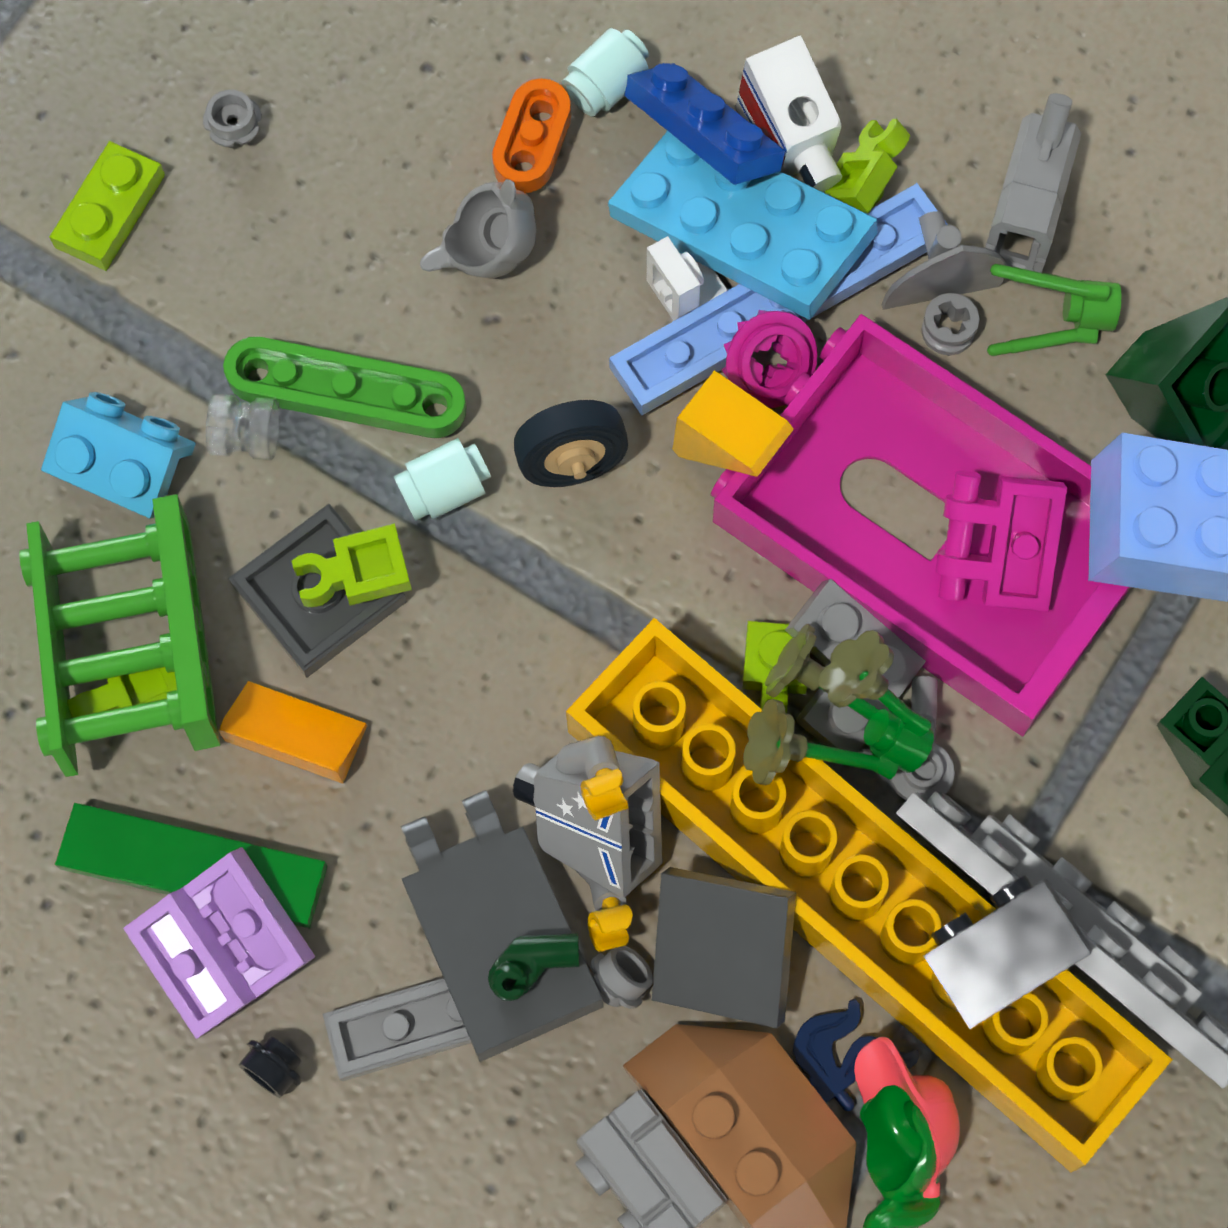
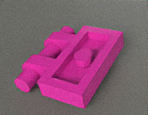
M957 471L953 494L947 495L945 499L943 516L949 519L945 550L938 552L936 572L941 574L939 597L951 601H961L964 599L966 579L983 580L982 600L985 606L1049 612L1067 493L1066 485L1064 482L1000 476L996 501L978 498L981 475L969 471ZM974 523L992 525L988 556L970 553Z

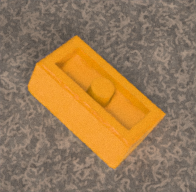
M248 681L223 718L218 731L224 741L343 784L367 728V723Z

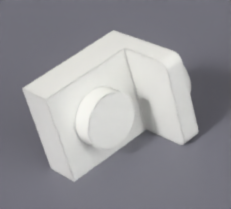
M668 236L647 247L646 281L673 321L728 291L714 270L696 262L688 252L680 254Z

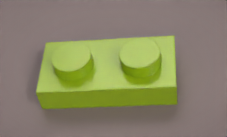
M109 141L49 236L54 248L107 271L163 180L165 173L161 164Z

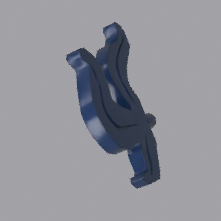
M857 1000L849 1001L846 1012L818 1015L803 1023L796 1035L792 1051L796 1064L804 1073L810 1076L808 1081L826 1104L835 1098L845 1111H851L855 1106L853 1099L846 1089L856 1081L854 1068L857 1055L866 1044L877 1038L874 1036L858 1038L853 1042L845 1055L841 1068L836 1067L832 1053V1044L845 1038L857 1028L861 1017L860 1004ZM916 1049L909 1053L899 1052L908 1070L919 1059V1051Z

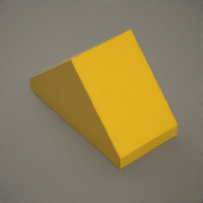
M714 370L677 417L672 449L680 458L758 477L794 428L782 416Z

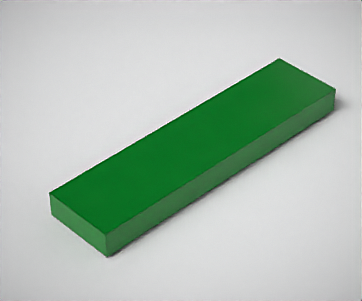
M75 802L55 865L60 870L168 895L187 885L228 853L243 847L294 925L308 929L311 928L328 867L326 862Z

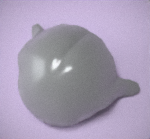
M506 179L504 182L485 183L475 188L463 199L457 209L454 222L443 232L442 244L421 258L420 266L422 270L431 272L442 268H457L467 275L482 278H496L508 274L529 256L536 243L537 226L531 198L526 193L516 190L515 183L510 179Z

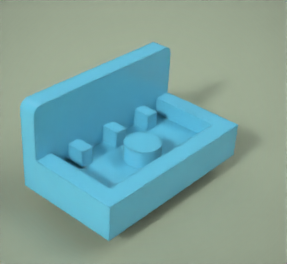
M90 392L88 397L63 401L41 471L149 519L154 518L152 499L167 496L179 459L191 456L196 443L178 435L180 427L168 420L154 416H144V419L125 412V403L107 394Z

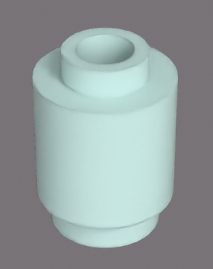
M609 28L569 65V75L562 80V86L567 91L569 98L579 109L587 115L594 117L600 110L609 111L624 97L627 76L629 74L649 69L646 62L649 52L643 42L631 31L624 30L621 33L616 29Z
M459 438L405 463L407 470L393 476L415 521L429 514L433 520L486 494L481 482L491 477L476 444L464 448Z

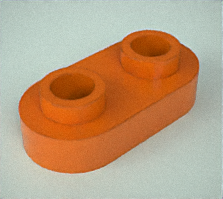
M533 79L525 82L515 91L492 153L494 173L498 182L510 179L515 183L516 190L530 193L542 188L549 181L571 122L570 98L567 91L559 83L550 79ZM540 112L551 115L545 121H537L532 118ZM521 162L533 165L527 171H517L514 169V166Z

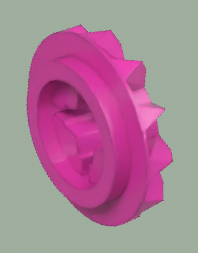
M758 310V315L750 320L737 322L738 331L732 341L723 344L727 357L726 366L721 370L728 380L769 408H776L785 405L784 399L789 389L802 373L805 372L810 376L814 374L817 364V346L810 328L797 316L784 310ZM772 342H774L773 351L780 354V357L785 359L787 364L767 365L764 373H762L763 365L755 361L756 358L752 357L753 351L757 353L759 350L768 351Z

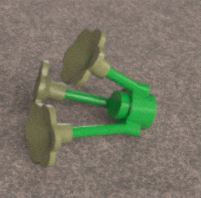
M810 624L804 625L797 636L793 637L786 644L779 655L776 665L768 674L765 681L767 686L766 694L775 698L794 679L813 691L820 688L828 693V699L833 705L837 707L848 706L869 720L864 731V741L870 746L872 755L807 742L805 736L794 734L793 716L785 713L783 702L770 699L765 703L762 712L753 714L747 729L749 741L744 750L743 762L747 770L753 771L754 782L760 785H769L776 773H782L786 769L789 760L799 762L804 757L872 770L889 780L896 775L898 769L910 773L921 767L929 756L934 742L931 721L913 712L888 689L889 683L883 674L892 665L894 652L884 644L883 637L878 632L871 630L861 634L856 641L852 639L844 640L833 650L830 658L831 664L823 667L810 658V651L817 638L814 635L815 628ZM864 699H878L890 711L886 709L879 710Z

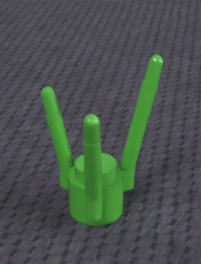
M994 264L990 268L991 274L996 277L1065 292L1063 320L1065 322H1074L1075 329L991 344L987 348V352L991 356L1013 354L1075 342L1096 344L1099 331L1113 332L1117 327L1122 297L1119 283L1074 280L1001 264Z

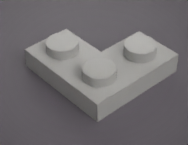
M832 579L821 582L785 629L792 637H796L804 625L810 624L815 628L814 635L817 638L810 653L826 666L831 664V654L842 641L847 639L856 641L866 631L874 630L883 637L884 644L894 652L893 663L883 676L888 680V689L898 698L926 662ZM819 688L795 721L824 746L858 752L865 743L864 731L869 720L848 706L837 707L833 705L828 699V693ZM864 699L879 710L886 709L889 711L878 699Z

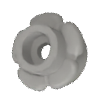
M224 90L209 100L203 116V125L206 130L211 132V140L220 146L245 145L257 136L259 132L257 123L260 122L262 114L259 106L246 94L237 90ZM230 119H238V122L236 124H228V121Z
M627 946L611 949L605 956L599 953L591 961V970L595 974L593 979L603 1002L613 1007L623 1006L629 1009L639 1007L642 1004L641 998L646 995V990L652 985L653 975L646 961L637 952Z

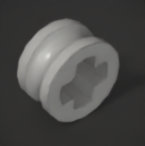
M956 293L941 294L932 299L926 308L921 328L923 340L927 346L938 354L948 356L960 354L967 350L973 343L980 318L977 307L970 299ZM948 314L952 322L963 321L959 334H953L949 327L938 328L942 315Z

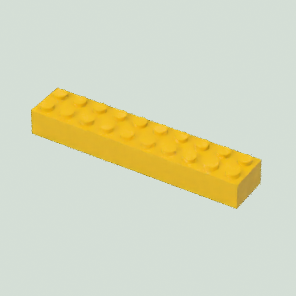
M653 618L566 710L568 733L577 741L604 736L612 742L615 751L658 761L660 766L661 814L736 880L796 892L793 925L795 932L1068 1171L1072 1173L1085 1166L1173 1059L1067 969L969 1029L927 963L924 955L938 947L931 934L966 912L974 924L997 909L822 760L804 757L799 762L789 760L786 769L782 773H776L769 785L755 783L752 775L753 771L747 770L744 766L743 754L749 741L747 735L749 721L754 713L762 712V709L657 619Z

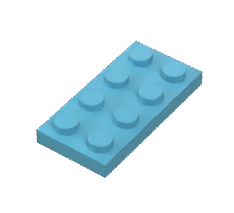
M668 131L608 201L611 218L656 241H660L668 236L679 253L688 252L696 262L811 320L877 235L876 218L781 171L734 185Z

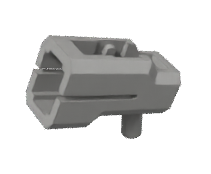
M1059 93L1050 94L1043 115L1031 113L1022 119L985 248L999 253L1004 259L1006 266L1040 273L1043 271L1081 137V132L1077 125L1067 122L1072 100L1066 95ZM1008 231L1034 238L1029 256L1002 249Z

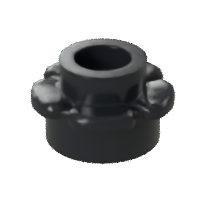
M272 1036L263 1045L256 1040H250L247 1043L250 1051L239 1063V1066L262 1088L272 1095L281 1098L293 1083L297 1086L301 1084V1077L294 1071L301 1063V1060L287 1046Z

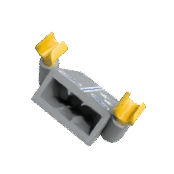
M596 736L565 745L555 757L542 767L533 763L524 765L515 777L513 795L517 800L536 807L537 838L542 850L574 869L590 885L596 911L589 913L588 930L593 946L597 951L601 952L626 946L629 943V935L626 929L631 925L633 914L631 908L626 905V896L662 864L659 762L615 751L612 742L608 738Z

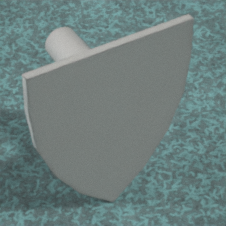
M934 211L926 213L919 218L929 260L910 270L893 283L885 294L881 305L882 309L885 310L930 301L941 294H966L1000 287L1004 278L992 275L990 268L994 264L1006 266V263L999 253L987 248L968 245L959 246L962 238L961 232L957 227L945 224L943 212Z

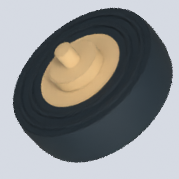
M597 400L570 401L544 409L523 423L514 438V452L523 476L529 482L544 487H566L595 479L614 468L624 458L628 449L627 432L619 412L612 405Z

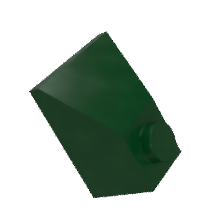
M1228 297L1143 332L1105 374L1131 419L1156 438L1228 450Z

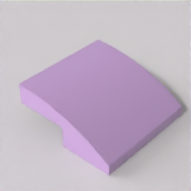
M243 847L228 853L187 885L168 894L123 928L196 1039L231 1017L316 957Z

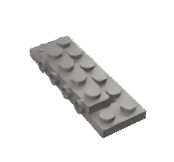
M935 791L930 798L925 793L913 792L896 814L992 895L1026 875L1032 886L1047 878L1093 949L1089 956L1075 965L1224 1089L1228 1085V1029L1205 1010L1196 1019L1187 1012L1202 994L1201 988L1192 981L1200 972L1169 945L1160 954L1139 937L1140 933L1146 928L1144 924L1116 901H1113L1107 909L1101 906L1086 893L1093 882L1063 857L1054 866L1033 849L1041 839L1011 814L1003 822H1000L993 815H988L973 833L965 826L972 816L942 791L940 793Z

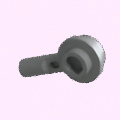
M917 676L912 679L911 710L931 721V728L934 732L932 750L925 762L917 770L906 773L898 769L896 775L890 780L896 793L905 800L913 792L925 793L929 798L935 791L938 793L942 791L947 794L952 787L955 775L953 761L945 749L936 744L938 680L930 676Z

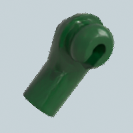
M578 933L516 937L496 959L489 970L488 982L493 993L502 1000L514 1001L525 995L546 969L580 967Z

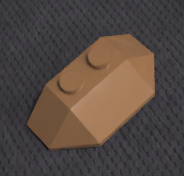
M675 1024L623 1065V1068L637 1087L643 1090L727 1198L726 1204L744 1228H846L857 1142L772 1033Z

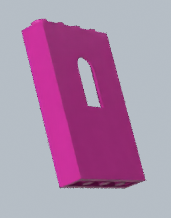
M860 314L847 331L839 327L830 336L820 353V358L824 361L814 374L810 376L805 372L802 373L789 389L784 399V403L788 407L780 416L786 419L794 430L758 477L728 469L721 474L711 491V496L715 498L712 522L813 592L821 582L832 579L926 661L922 668L1023 737L1131 588L1088 581L1091 466L863 314ZM860 460H879L890 465L944 503L946 496L953 494L957 471H969L981 475L978 498L996 501L1000 476L1064 482L1067 487L1049 612L985 606L982 600L983 580L966 579L964 599L961 601L940 598L941 574L936 572L938 552L945 550L946 541L932 560L929 561L854 510L846 503L840 490V480L845 470ZM974 523L971 554L988 556L992 525Z

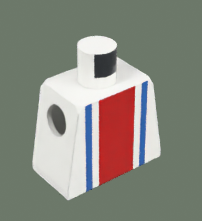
M801 35L746 58L736 102L738 113L748 122L758 126L766 136L785 150L781 172L789 176L800 173L805 184L821 192L836 185L842 179V174L832 155L841 130V122Z

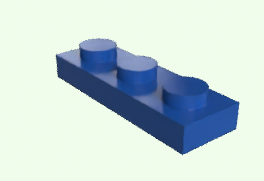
M663 63L656 65L652 69L627 76L624 96L732 184H740L781 171L785 150L766 136L758 126L748 122L729 107L721 97L713 94L692 78L681 66L675 63Z

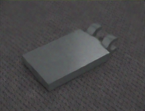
M486 790L462 800L467 820L475 837L440 852L426 816L401 826L409 850L419 870L402 878V882L479 1062L604 1007L603 999L581 951L580 967L546 969L530 990L517 1000H502L496 997L491 990L488 982L489 970L496 959L516 937L572 934L523 826L505 834Z

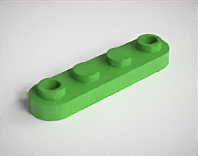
M257 336L247 337L236 342L228 350L224 358V374L231 390L237 397L247 402L428 438H442L454 433L462 425L466 416V401L461 385L455 378L442 372ZM261 368L268 371L267 375L259 381L248 379L249 374L255 369ZM439 403L446 407L445 412L439 416H430L425 413L426 409L432 404Z

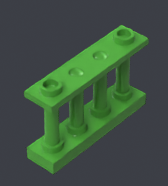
M178 494L152 499L155 524L146 525V532L53 550L40 522L26 523L29 548L20 550L19 558L24 581L27 587L33 586L46 715L36 719V731L42 754L44 756L52 755L65 777L78 775L75 747L77 743L172 725L174 730H185L194 751L220 746L191 529ZM151 557L153 562H161L162 578L153 579L152 586L60 604L57 575ZM158 611L160 617L168 616L170 633L160 635V642L66 660L63 634L65 629ZM165 667L167 673L175 672L177 690L167 692V699L72 718L67 701L70 699L69 686Z

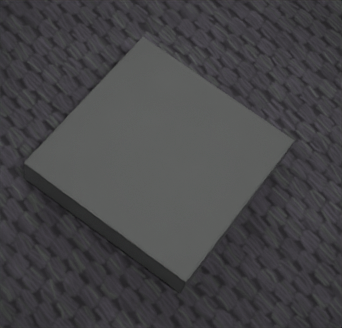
M327 504L228 578L234 589L306 678L407 602L405 594L401 592L350 606L346 591L343 589L335 591L333 597L321 606H303L299 591L318 585L321 576L317 573L296 576L292 560L306 553L319 554L326 559L335 557L337 555L333 539L354 534L330 504Z
M673 867L663 871L660 883L652 1001L778 1028L785 1022L796 892Z

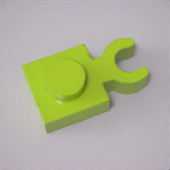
M892 119L885 131L876 120H871L860 133V145L855 152L843 153L836 164L842 174V179L833 187L823 191V193L864 213H869L883 197L884 188L898 167L892 158L905 148L910 138V134L899 120Z
M395 523L333 539L337 555L335 557L326 559L319 554L306 553L292 560L296 576L308 573H317L321 576L318 585L299 591L301 601L305 607L321 606L333 597L335 591L343 589L346 591L350 606L412 590Z

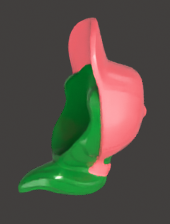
M879 1037L870 1041L862 1048L857 1055L854 1068L855 1079L864 1102L860 1111V1119L867 1131L866 1166L875 1186L884 1197L876 1208L868 1213L863 1228H916L932 1220L940 1208L941 1184L939 1176L948 1167L958 1148L960 1137L959 1116L952 1092L945 1082L930 1075H911L893 1042L889 1038Z

